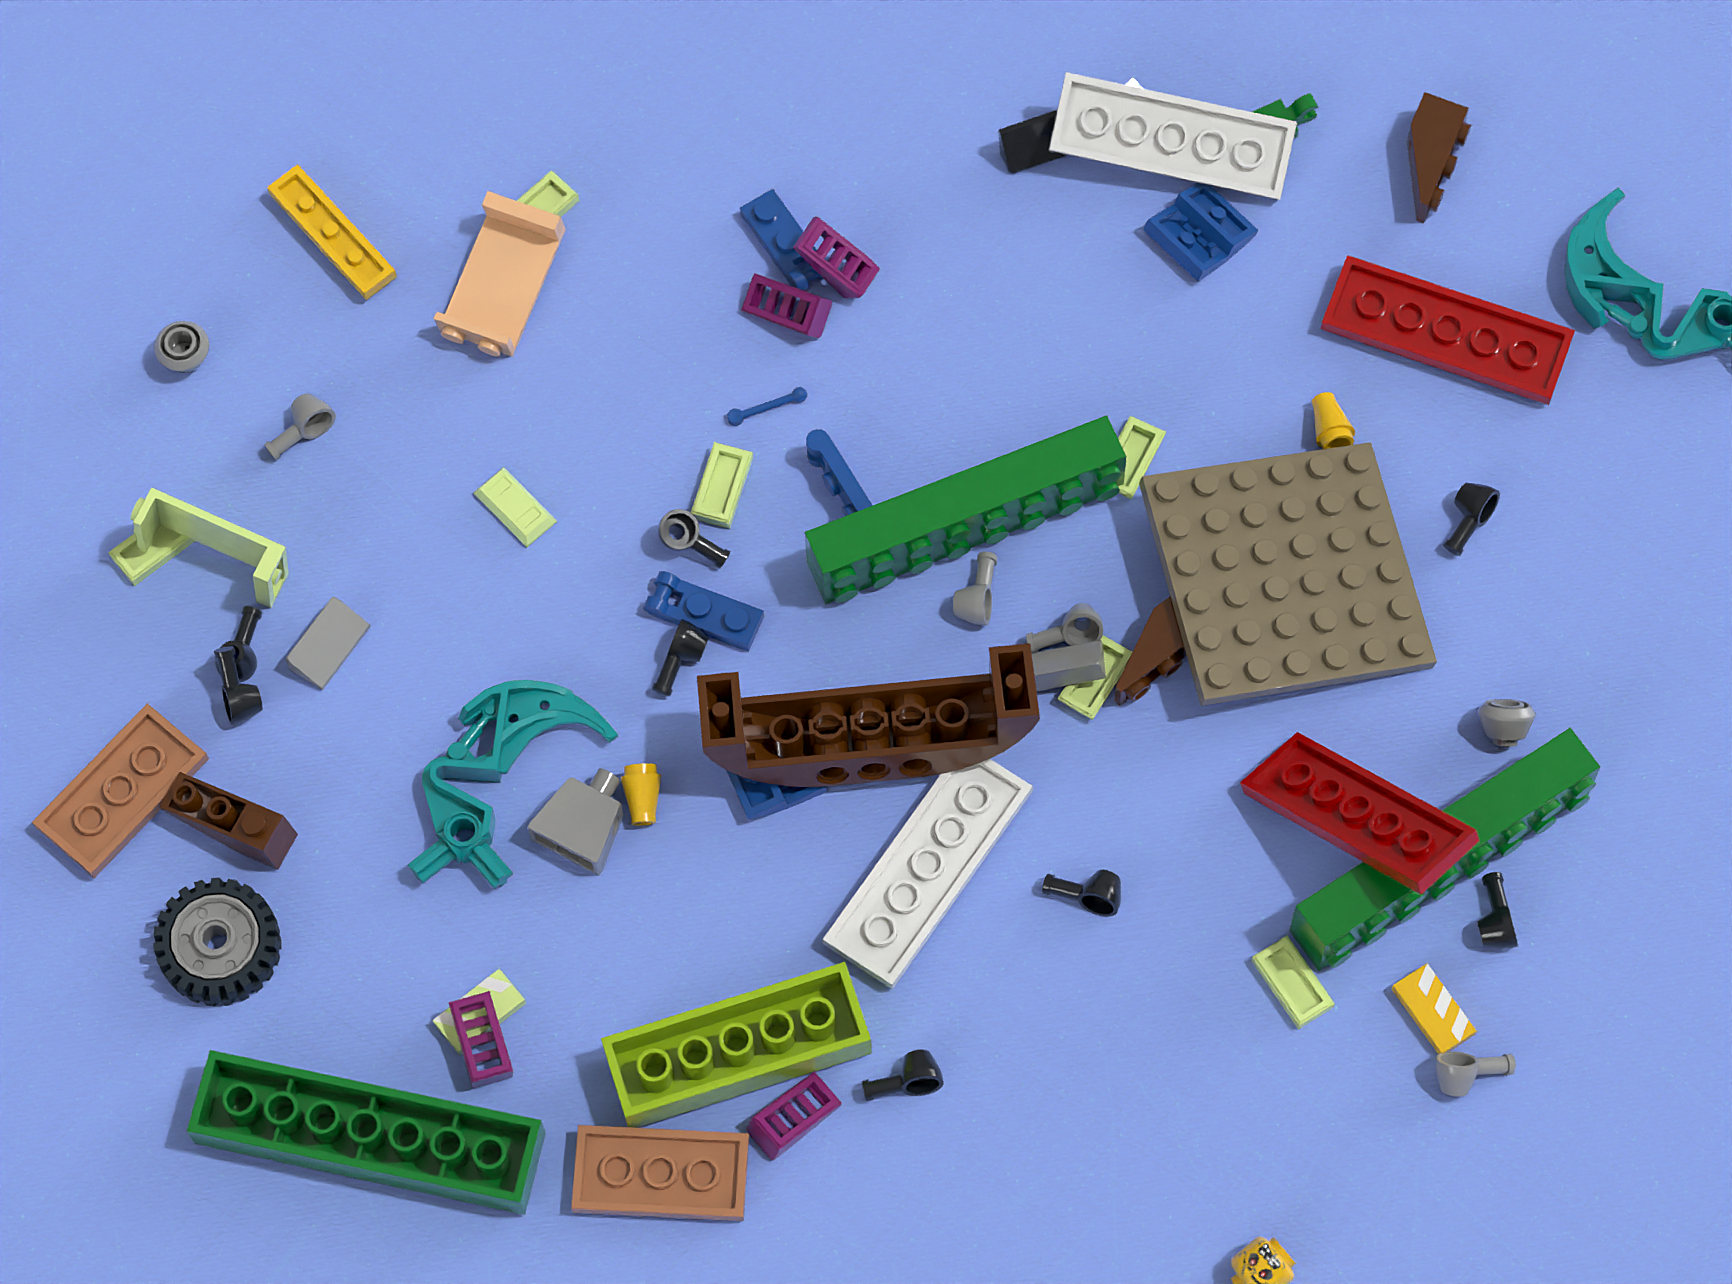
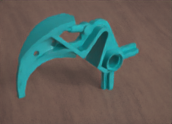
M1619 187L1597 202L1582 217L1577 226L1573 227L1565 254L1564 273L1566 287L1575 309L1592 328L1602 327L1609 322V319L1605 316L1604 310H1606L1610 317L1627 327L1628 333L1632 338H1641L1642 345L1652 357L1661 360L1679 358L1717 348L1725 349L1729 347L1732 350V297L1727 291L1702 288L1673 335L1664 337L1661 334L1660 320L1664 283H1656L1626 265L1614 252L1607 238V217L1613 208L1626 196ZM1589 248L1593 253L1587 254L1584 250ZM1604 299L1638 303L1642 312L1632 316L1616 304L1611 305ZM1714 319H1724L1730 325H1719Z
M534 680L507 681L485 689L463 706L458 719L464 726L471 725V727L459 742H454L449 746L446 756L432 760L425 767L422 774V785L436 835L439 839L408 864L414 876L423 884L453 860H456L458 863L463 862L464 864L471 862L494 889L499 885L501 887L508 882L507 879L513 875L509 867L490 847L493 842L496 822L493 807L443 781L444 779L501 783L502 774L508 773L530 741L542 732L559 725H585L598 732L609 743L618 737L617 732L590 704L573 694L571 690L553 683ZM543 703L550 705L547 710H542L540 706ZM512 716H516L518 721L511 723L509 719ZM497 720L493 748L485 755L475 758L469 751L470 748L483 733L482 729L488 721ZM468 829L474 832V836L466 842H459L454 839L455 835L461 830Z

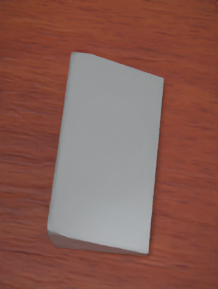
M333 596L287 656L286 662L289 669L323 690L370 628V624L341 600Z
M1101 640L1032 653L1037 691L1106 678L1103 643Z

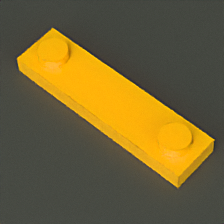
M298 164L267 187L269 195L365 300H368L397 277L395 269Z

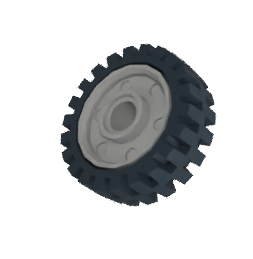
M211 878V883L206 884L203 880L194 882V888L188 890L185 886L179 890L180 896L177 899L171 897L166 903L167 910L160 912L157 918L159 925L154 927L153 933L155 939L153 947L156 960L167 981L182 996H187L190 1001L198 1004L202 1001L206 1006H216L218 1002H221L223 1006L233 1005V1000L237 998L242 1002L249 998L248 993L254 990L256 993L263 988L262 982L265 979L270 980L274 974V965L278 966L280 960L279 949H282V940L276 917L265 899L245 883L242 886L237 880L229 878L227 882H223L221 878ZM217 935L227 936V941L222 947L218 949L208 948V944L213 937Z

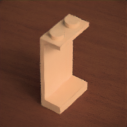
M487 191L482 203L486 218L445 314L436 311L433 319L441 331V335L452 342L462 344L464 340L478 344V349L489 355L499 357L503 353L513 357L566 229L559 215Z

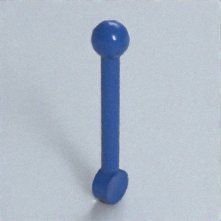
M796 387L791 394L743 411L737 408L731 409L727 415L728 422L733 426H739L744 418L792 401L803 402L807 398V391L802 387Z

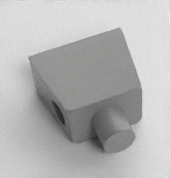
M601 768L597 771L589 786L575 778L567 779L528 825L531 840L600 876L623 818L621 803L611 798L620 783V779L611 772Z

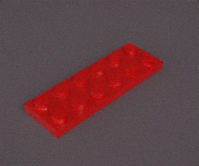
M1349 255L1345 259L1321 324L1322 330L1547 405L1550 404L1575 333L1573 329Z
M1296 732L1240 782L1243 793L1419 894L1425 892L1479 842L1477 831L1473 827L1299 732Z

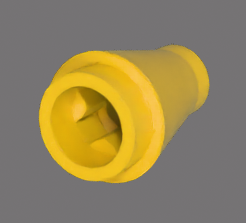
M1331 392L1316 395L1311 403L1314 409L1317 445L1323 449L1353 445L1355 429L1337 403L1335 395Z
M640 763L624 766V776L620 777L631 815V825L644 826L656 824V810L662 776L657 773L656 764Z

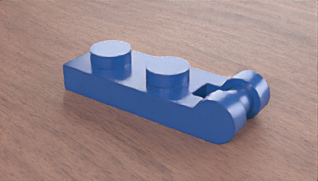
M773 188L740 207V215L791 286L806 290L809 288L808 283L817 278L820 280L824 279L810 264L801 270L796 267L805 261L793 248L804 231Z
M815 429L808 433L806 437L808 462L815 467L823 469L825 474L822 475V479L829 493L833 497L839 495L845 505L842 507L844 516L873 506L827 432Z
M659 571L654 582L657 588L653 596H648L643 607L648 614L679 625L680 620L684 619L694 624L708 637L749 652L764 618V610L680 580L669 572ZM671 594L681 598L678 607L668 603Z

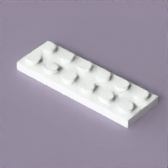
M1066 72L1049 151L1280 200L1297 122Z
M991 759L957 771L941 774L823 938V945L893 989L1033 791V786Z

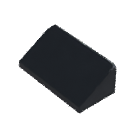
M1057 110L998 130L1000 154L1008 172L1016 173L1067 156L1066 154L1049 151Z

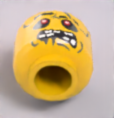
M1256 1237L1231 1259V1265L1236 1274L1230 1280L1233 1284H1289L1294 1279V1272L1291 1267L1296 1263L1274 1237L1269 1241L1264 1237Z

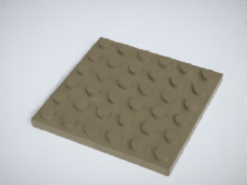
M1371 442L1142 476L1139 482L1140 490L1201 706L1432 669L1437 663Z

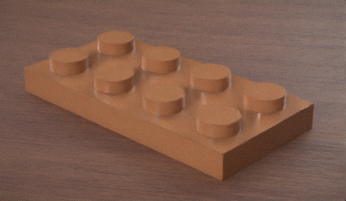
M147 703L32 823L37 830L95 878L161 810L159 806L178 773L182 772L192 777L209 760L206 752Z
M578 1125L572 1212L744 1221L749 1133Z

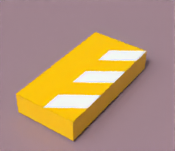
M1428 963L1392 986L1391 990L1438 1054L1450 1052L1475 1036L1476 1029Z

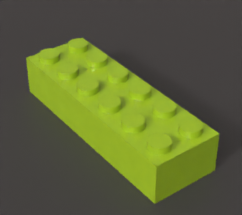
M846 962L601 1038L627 1126L632 1128L642 1127L872 1054L871 1037Z

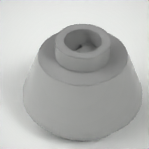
M176 321L168 324L159 332L155 340L154 350L157 359L163 366L180 373H188L196 370L203 363L209 350V340L206 332L198 324L190 321Z
M1512 699L1488 700L1478 710L1485 735L1493 738L1492 743L1498 746H1516L1518 740L1526 738L1535 718V712L1529 703Z

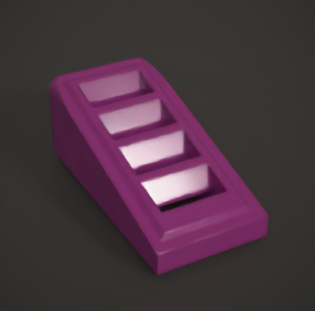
M819 217L812 218L793 247L843 298H860L880 270L867 255ZM822 236L824 240L815 252L812 248L819 237ZM833 247L835 250L828 261H826L825 257ZM843 259H845L846 263L839 271L837 268L839 267Z
M754 273L741 311L805 335L820 338L832 307V301ZM766 286H768L771 290L763 310L759 306ZM781 292H784L785 295L778 315L774 314ZM796 298H800L794 318L791 320L789 318Z
M490 991L449 1002L471 1087L478 1088L513 1077V1068ZM485 1008L487 1015L463 1021L461 1014ZM490 1025V1032L468 1038L466 1031ZM491 1042L495 1043V1049L474 1055L471 1048ZM499 1059V1066L482 1071L477 1070L476 1065Z
M813 1072L753 1116L746 1131L768 1158L773 1161L837 1110L842 1102L816 1072ZM809 1090L823 1107L817 1110L804 1093ZM794 1101L808 1116L807 1119H804L793 1107L792 1103ZM779 1113H782L793 1125L794 1128L792 1130L778 1116Z

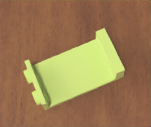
M152 487L146 499L140 497L132 510L131 520H133L134 534L136 535L140 551L147 552L160 526L181 535L183 534L194 541L255 567L253 582L256 602L269 608L272 607L289 574L285 546Z

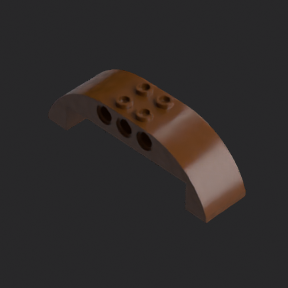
M1030 643L989 647V674L741 698L738 672L697 676L703 753L711 761L729 772L767 784L792 787H825L919 778L957 771L1003 753L1021 741L1033 730L1040 720Z

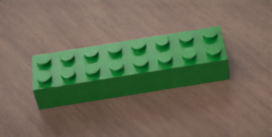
M1108 416L1100 417L805 531L807 564L825 604L833 601L836 603L849 601L861 590L872 586L874 588L885 587L891 584L897 576L908 572L912 574L921 573L929 569L933 562L946 557L949 559L962 557L974 546L985 542L988 545L998 543L1005 539L1010 532L1021 528L1024 530L1034 529L1043 524L1046 518L1059 513L1063 516L1070 515L1078 511L1083 504L1095 499L1105 501L1113 498L1120 492L1118 486L1124 485L1127 456Z
M1571 727L1442 810L1476 829L1479 842L1425 892L1419 894L1362 862L1297 904L1289 930L1318 971L1329 964L1332 968L1341 965L1352 956L1351 950L1362 942L1366 946L1373 944L1386 934L1387 930L1385 927L1397 919L1400 923L1410 920L1421 910L1419 905L1431 897L1435 901L1442 899L1455 888L1454 882L1465 875L1469 879L1477 876L1489 866L1487 861L1498 853L1503 857L1509 855L1523 843L1521 838L1534 831L1538 835L1546 831L1557 821L1555 816L1566 809L1572 813L1581 808L1590 799L1589 793L1596 786L1594 781L1601 766Z
M214 1050L209 1051L187 1128V1133L197 1145L525 1215L546 1135L542 1120Z

